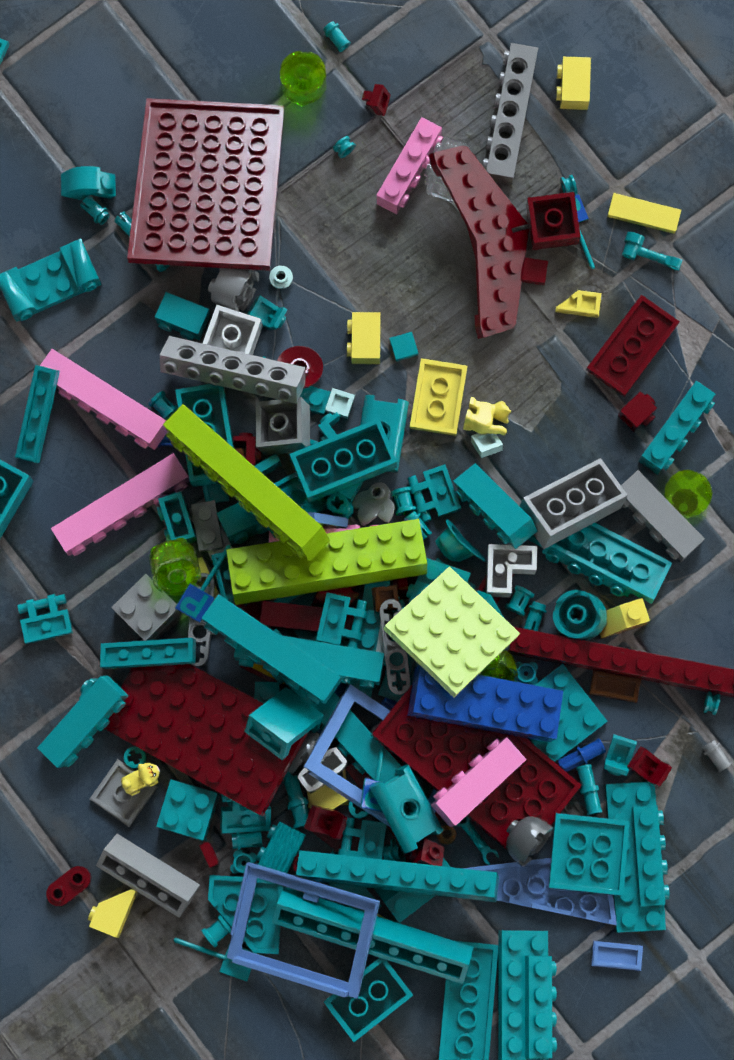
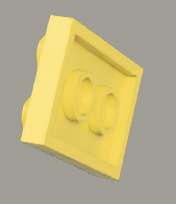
M421 358L410 429L456 436L468 366Z

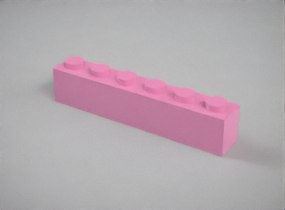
M51 349L40 366L60 371L56 388L60 390L58 393L69 401L72 398L78 401L77 405L88 413L92 410L97 414L96 418L106 425L111 422L116 426L115 430L123 436L127 437L130 434L136 438L134 442L142 448L146 449L149 446L155 450L167 433L163 426L166 422L165 419L54 349Z
M173 453L55 525L51 530L68 556L72 554L74 556L79 555L86 550V545L91 542H100L107 536L106 533L112 529L117 531L127 524V520L144 515L147 512V508L151 505H160L158 498L168 496L174 491L176 493L183 491L188 487L189 477Z

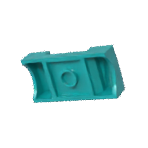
M81 238L60 247L61 251L20 269L14 267L0 274V289L16 322L29 319L36 313L84 292H90L96 289L97 286L102 285Z

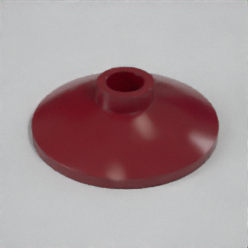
M290 347L283 351L277 359L280 362L305 367V386L303 389L316 384L322 376V359L316 351L309 347Z

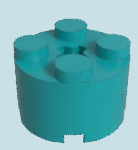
M571 590L558 598L553 611V621L556 628L565 636L586 641L598 636L606 627V608L595 595L586 591ZM579 611L583 612L581 620L577 619Z

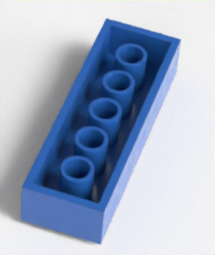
M418 665L414 670L407 716L551 742L557 739L563 691L478 675L454 698L423 667Z

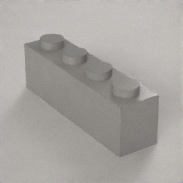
M639 470L621 485L628 495L622 507H628L634 513L632 515L633 518L640 525L645 524L648 527L650 536L658 543L661 541L667 547L666 552L674 560L678 559L682 562L705 540Z
M116 834L105 847L96 865L101 870L179 918L192 901L200 884L119 834Z

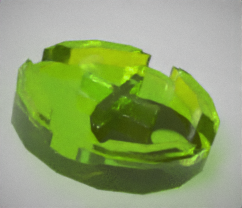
M683 470L671 476L665 485L664 497L683 517L689 518L698 516L706 510L712 498V489L707 478L701 473L699 474L693 470Z

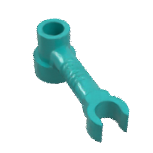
M627 232L622 256L635 260L636 255L679 271L682 259L650 251L642 247L645 240L644 236L635 232Z
M467 816L456 825L462 827L470 839H472L481 852L482 860L486 864L490 865L486 859V855L489 852H493L499 858L497 851L487 845Z

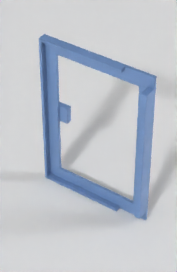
M350 684L340 698L303 767L309 770L308 774L360 807L362 790L320 762L354 702L381 720L385 718L390 710ZM433 789L428 798L430 805L435 801L433 797L437 793L435 789ZM361 808L389 826L383 813Z
M248 862L246 863L230 935L232 936L227 958L232 959V963L344 998L350 996L358 999L380 901ZM257 878L303 891V899L317 903L319 897H323L365 910L349 982L242 949Z

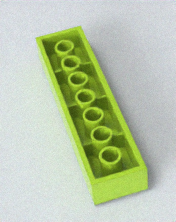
M184 404L163 424L167 430L166 437L180 453L183 451L192 464L197 468L200 466L210 480L214 483L217 481L231 498L234 496L246 512L250 513L251 511L263 527L267 528L269 526L274 532L273 535L281 543L284 544L286 542L291 547L290 550L299 559L305 557L310 562L330 541L322 525Z
M419 519L327 533L330 541L310 562L305 557L299 559L290 550L291 547L286 542L283 544L280 541L227 549L235 605L427 574V559Z

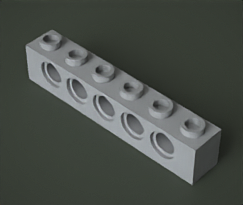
M511 43L510 51L505 50L503 64L507 66L506 71L500 73L498 86L503 87L501 94H496L494 107L498 108L497 115H492L490 129H494L493 137L488 136L486 150L490 151L489 159L484 158L483 167L496 183L513 184L537 58V47ZM520 68L523 70V72L520 74H516L512 71V69ZM510 89H515L519 92V94L511 95L508 93V91ZM512 111L515 113V115L512 117H507L506 115H504V112ZM507 132L511 137L504 139L499 134ZM497 154H504L507 158L505 160H498L495 156Z
M169 336L160 353V372L297 404L305 386V367Z

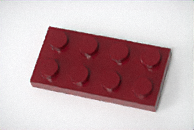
M641 295L588 365L586 371L625 397L680 321Z

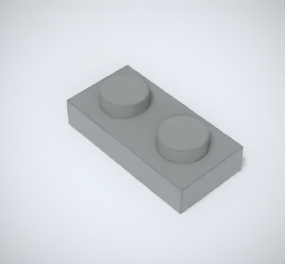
M215 500L191 504L199 552L222 549L223 544L219 520L216 514Z

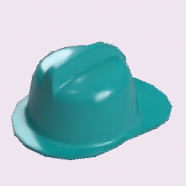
M447 519L448 527L435 541L443 555L449 560L461 562L475 555L482 561L487 562L483 554L467 541L456 526Z

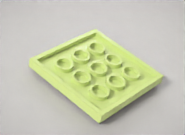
M450 566L383 628L394 641L454 698L520 635L507 620Z

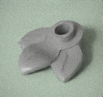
M382 482L375 483L368 490L358 493L353 499L352 505L353 508L359 509L358 519L362 526L367 525L377 516L386 523L391 521L395 505L390 500L391 492L386 484ZM381 490L380 495L375 496L376 493Z

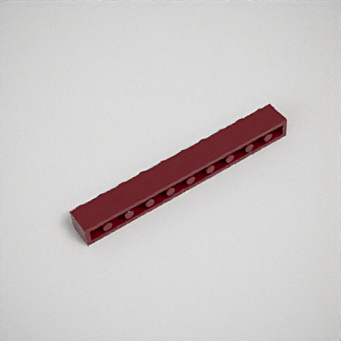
M518 627L514 628L520 635L509 645L508 654L629 676L702 692L709 691L713 694L718 693L734 698V669Z

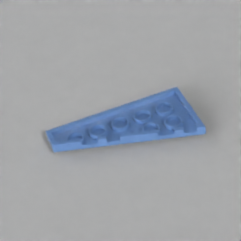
M551 858L531 860L524 867L517 862L463 868L497 872L499 875L497 901L617 925L613 895L549 888Z

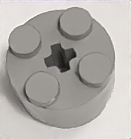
M220 268L217 278H213L208 287V291L211 292L212 302L238 312L239 310L244 311L249 306L256 292L253 284L254 281L259 282V273L248 269Z

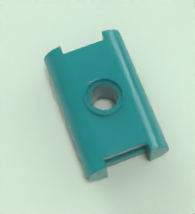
M365 395L360 425L377 418L380 419L383 428L388 432L387 438L398 461L397 468L388 472H398L409 402L403 399H398V403L378 401L375 399V395Z
M404 765L395 770L397 774L395 777L385 783L375 782L369 788L403 852L408 853L418 848L416 842L428 835H439L443 832V828L410 766ZM405 803L409 805V813L407 815L403 810Z

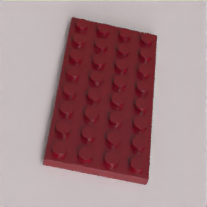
M191 664L132 667L121 686L129 695L124 701L126 704L118 713H113L108 720L110 722L104 728L261 816H264L308 734L306 733L291 745L288 756L281 760L244 732L249 715L264 703Z
M412 684L371 734L375 740L405 765H409L413 772L437 792L443 787L448 789L454 784L451 780L460 771L467 772L471 768L469 763L479 754L483 757L489 751L486 747L496 738L501 740L507 737L527 760L467 815L469 819L506 850V840L509 836L506 830L514 820L520 822L525 817L533 816L552 825L555 821V813H561L581 787L579 782L524 737L407 716Z

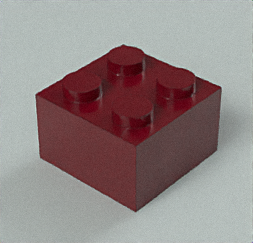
M574 192L527 198L526 210L532 250L579 244L581 235Z

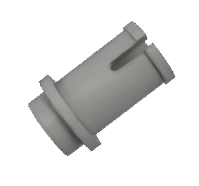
M712 740L703 747L704 755H708L718 771L721 772L732 763L719 747L721 744Z

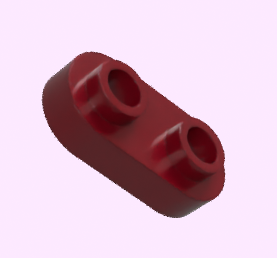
M75 866L68 870L47 888L46 897L48 901L55 906H63L69 903L90 886L92 881L90 871L82 866ZM76 874L82 875V881L80 883H76L74 881V876ZM57 889H61L63 892L61 898H56L54 895Z

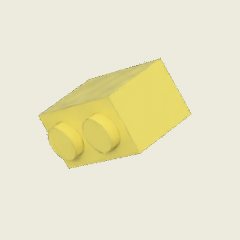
M563 56L562 64L557 65V79H561V87L557 86L556 101H560V109L588 110L590 102V57Z
M352 312V320H347V334H352V342H347V357H352V364H380V312Z

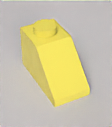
M643 598L606 610L607 625L600 633V637L603 639L647 625L650 619Z
M130 889L98 903L97 907L93 906L88 920L91 921L89 927L119 938L138 892Z

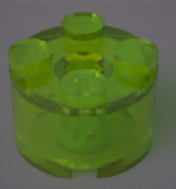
M295 51L282 61L280 82L284 95L297 105L305 106L317 101L324 94L327 87L324 62L317 54Z
M177 538L176 540L165 541L152 547L149 565L154 586L158 591L162 592L163 590L173 596L183 595L190 583L196 586L195 583L198 579L200 581L201 570L197 553L186 539Z

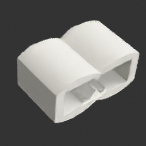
M337 747L327 750L320 762L337 774H340L348 764ZM306 768L297 777L309 793L315 792L325 785L308 774L309 770Z

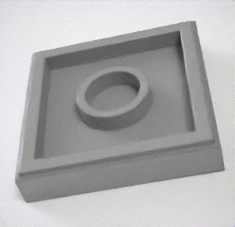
M117 759L90 797V800L130 827L158 787L156 785L152 787L147 786L134 796L127 794L122 787L121 778L134 772V770Z

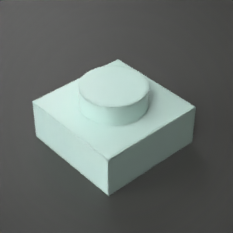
M332 388L325 412L331 414L338 412L340 417L348 419L355 395Z
M477 433L471 436V443L481 458L503 451V444L497 434Z

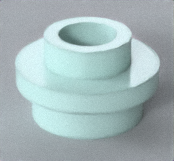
M277 266L271 270L269 279L275 288L285 289L292 283L293 275L288 267ZM282 273L285 275V278L283 280L277 279V275Z

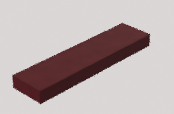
M262 601L260 622L267 627L318 632L323 607ZM347 615L344 629L351 630L354 616Z

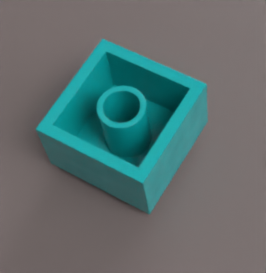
M170 779L156 827L206 842L220 794Z

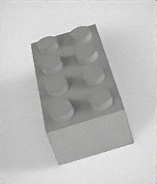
M600 458L524 497L520 507L532 518L538 530L534 536L543 549L621 509L628 495Z

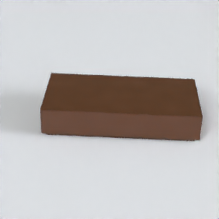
M593 670L589 695L637 703L641 679Z

